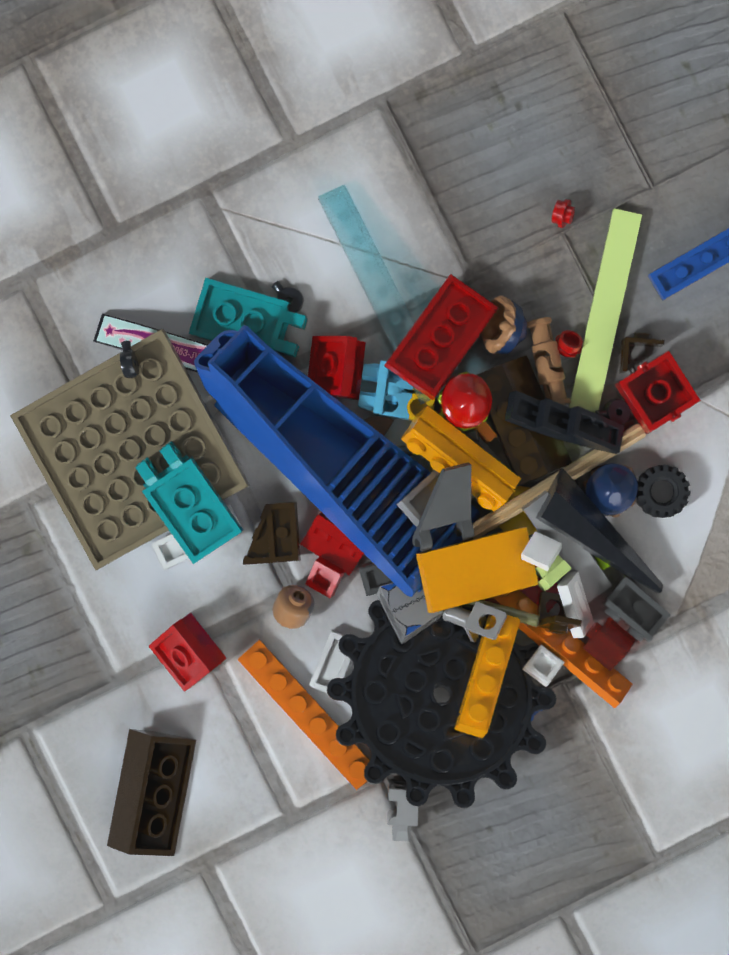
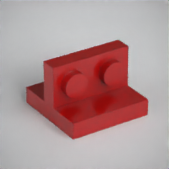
M312 336L308 377L333 397L359 400L366 342L359 341L357 337Z
M322 512L316 516L312 526L300 543V545L317 556L343 569L344 573L349 576L364 554Z
M191 612L174 623L149 645V648L184 692L227 659Z

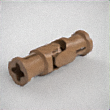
M544 317L527 322V328L531 331L534 344L531 347L538 371L539 383L544 387L545 396L562 405H568L571 401L566 396L563 383L565 374L561 365L557 341H554L550 327L552 319L551 317Z

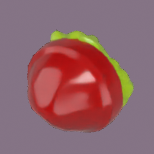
M463 372L454 376L439 394L438 402L441 404L439 415L461 431L478 427L488 419L492 406V395L487 383L481 377L469 372Z

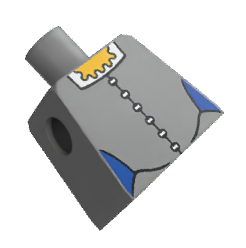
M394 583L380 586L376 594L401 644L407 642L437 621L444 612L442 610L428 613L423 589L421 592H416L413 597H409Z

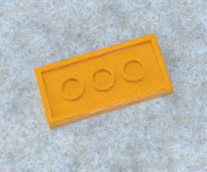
M519 527L427 552L417 553L416 557L428 613L439 612L539 585L535 565L521 559V553L529 542L527 527Z

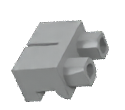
M389 780L388 799L389 801H396V807L390 809L387 814V825H393V841H411V826H418L419 807L413 806L407 801L406 781Z

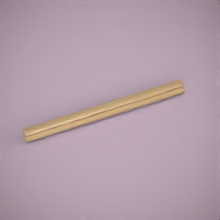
M635 424L623 432L620 452L645 438V430L640 424ZM594 449L563 469L575 480L617 454ZM558 472L508 501L496 511H492L472 523L474 528L473 539L482 537L523 512L522 507L545 490L548 492Z

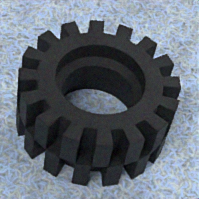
M657 465L648 468L639 476L637 481L638 492L636 497L638 506H641L642 511L646 514H650L655 518H667L680 513L683 510L682 508L689 502L687 499L691 492L689 491L688 486L690 484L689 481H686L685 474L678 471V468L669 465ZM658 480H666L673 487V496L666 503H659L652 497L651 488Z

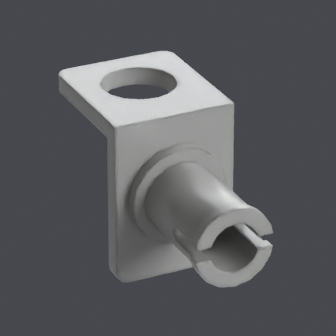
M477 601L472 611L457 606L446 609L443 612L444 621L464 627L472 642H476L479 635L496 640L507 618L505 612ZM487 614L493 615L496 618V624L491 629H483Z

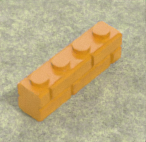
M428 405L415 416L401 437V440L407 444L409 451L416 455H422L430 462L431 467L441 473L443 468L469 462L472 465L471 494L477 498L478 504L485 509L496 511L503 506L521 480L519 476Z
M489 615L487 617L484 629L494 627L496 624L495 616ZM507 615L496 640L484 636L481 637L476 659L460 707V715L457 717L454 727L455 730L479 738H483L488 733L520 619Z

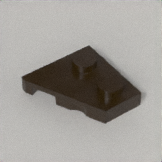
M297 502L265 504L260 516V523L252 536L253 541L249 551L244 556L243 565L301 561Z

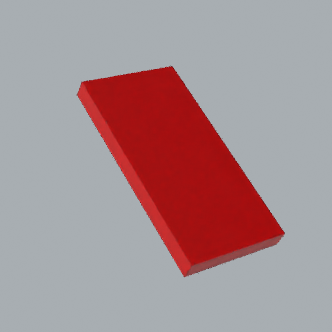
M450 274L384 366L434 400L499 307Z

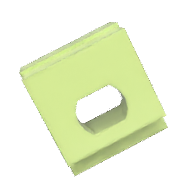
M558 554L548 571L539 567L535 568L536 574L541 579L538 581V586L542 591L548 590L572 568Z

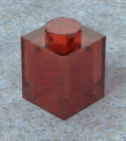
M608 617L602 624L596 622L586 634L589 639L583 649L611 671L628 654L636 639L613 619Z

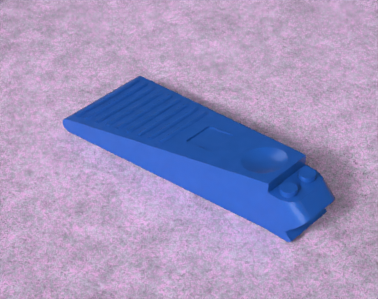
M243 325L239 331L227 330L217 335L194 360L204 388L216 400L214 406L404 594L413 597L416 592H421L423 585L416 554L421 553L420 547L413 545V535L417 527L396 504L431 472L275 352L248 326ZM471 504V520L474 523L479 517L480 512ZM456 523L430 529L433 542L431 550L463 541L462 536H457L454 533Z

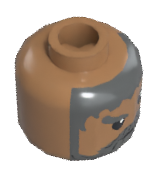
M286 586L278 593L273 604V616L283 627L289 629L300 628L305 625L313 612L314 598L302 586Z

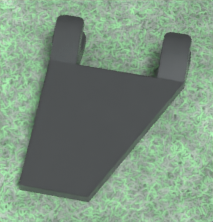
M469 462L441 470L413 535V545L420 547L421 552H427L433 548L430 529L456 523L454 533L457 536H462L463 541L474 538V528L471 520L472 465Z

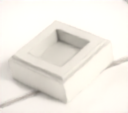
M535 531L521 553V559L548 571L561 551L562 543Z
M540 645L522 670L547 687L565 662L543 645Z

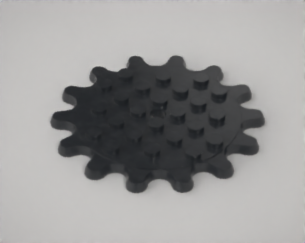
M380 601L372 602L368 609V614L374 623L372 635L366 638H359L352 634H346L339 640L340 652L349 657L353 663L352 673L345 678H334L327 685V694L330 698L344 701L352 709L351 719L336 730V740L343 746H351L357 743L364 744L371 752L370 762L364 769L365 779L371 784H379L391 774L401 775L407 783V801L409 804L418 807L426 803L430 791L438 786L447 788L452 795L454 804L460 808H468L474 803V787L481 778L493 780L499 788L504 790L513 788L517 783V774L511 766V757L520 750L534 755L544 751L546 739L532 727L531 717L536 711L551 709L557 700L553 690L535 685L531 676L522 670L539 645L532 643L521 646L514 642L488 733L483 738L457 731L454 727L457 717L460 715V707L482 636L479 635L476 642L470 641L464 627L444 621L442 614L437 621L407 642L401 644ZM459 606V607H462V608H464V609H467V610L472 611L471 608H467V607H464V606ZM442 687L449 692L450 697L447 702H437L433 694L436 688Z

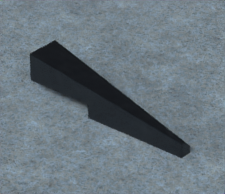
M560 469L548 490L549 495L538 512L536 519L583 546L582 549L655 593H661L663 589L661 581L564 469Z

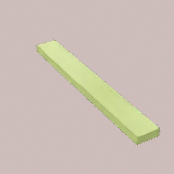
M615 208L612 210L569 408L579 406L594 413L596 410H599L641 223V214Z

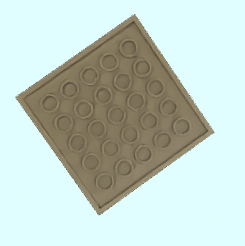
M164 329L131 346L139 365L138 376L125 378L121 369L119 353L10 415L95 571L169 531L142 493V490L145 488L143 485L145 481L135 468L138 463L147 457L156 467L158 474L168 468L169 464L159 450L169 442L173 441L181 452L182 457L188 455L189 458L193 457L222 500L250 486Z

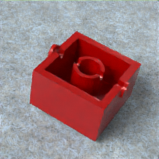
M670 351L665 352L650 363L647 361L636 367L637 371L615 384V387L630 407L631 412L646 434L651 433L668 421L674 422L682 416V412L701 401Z

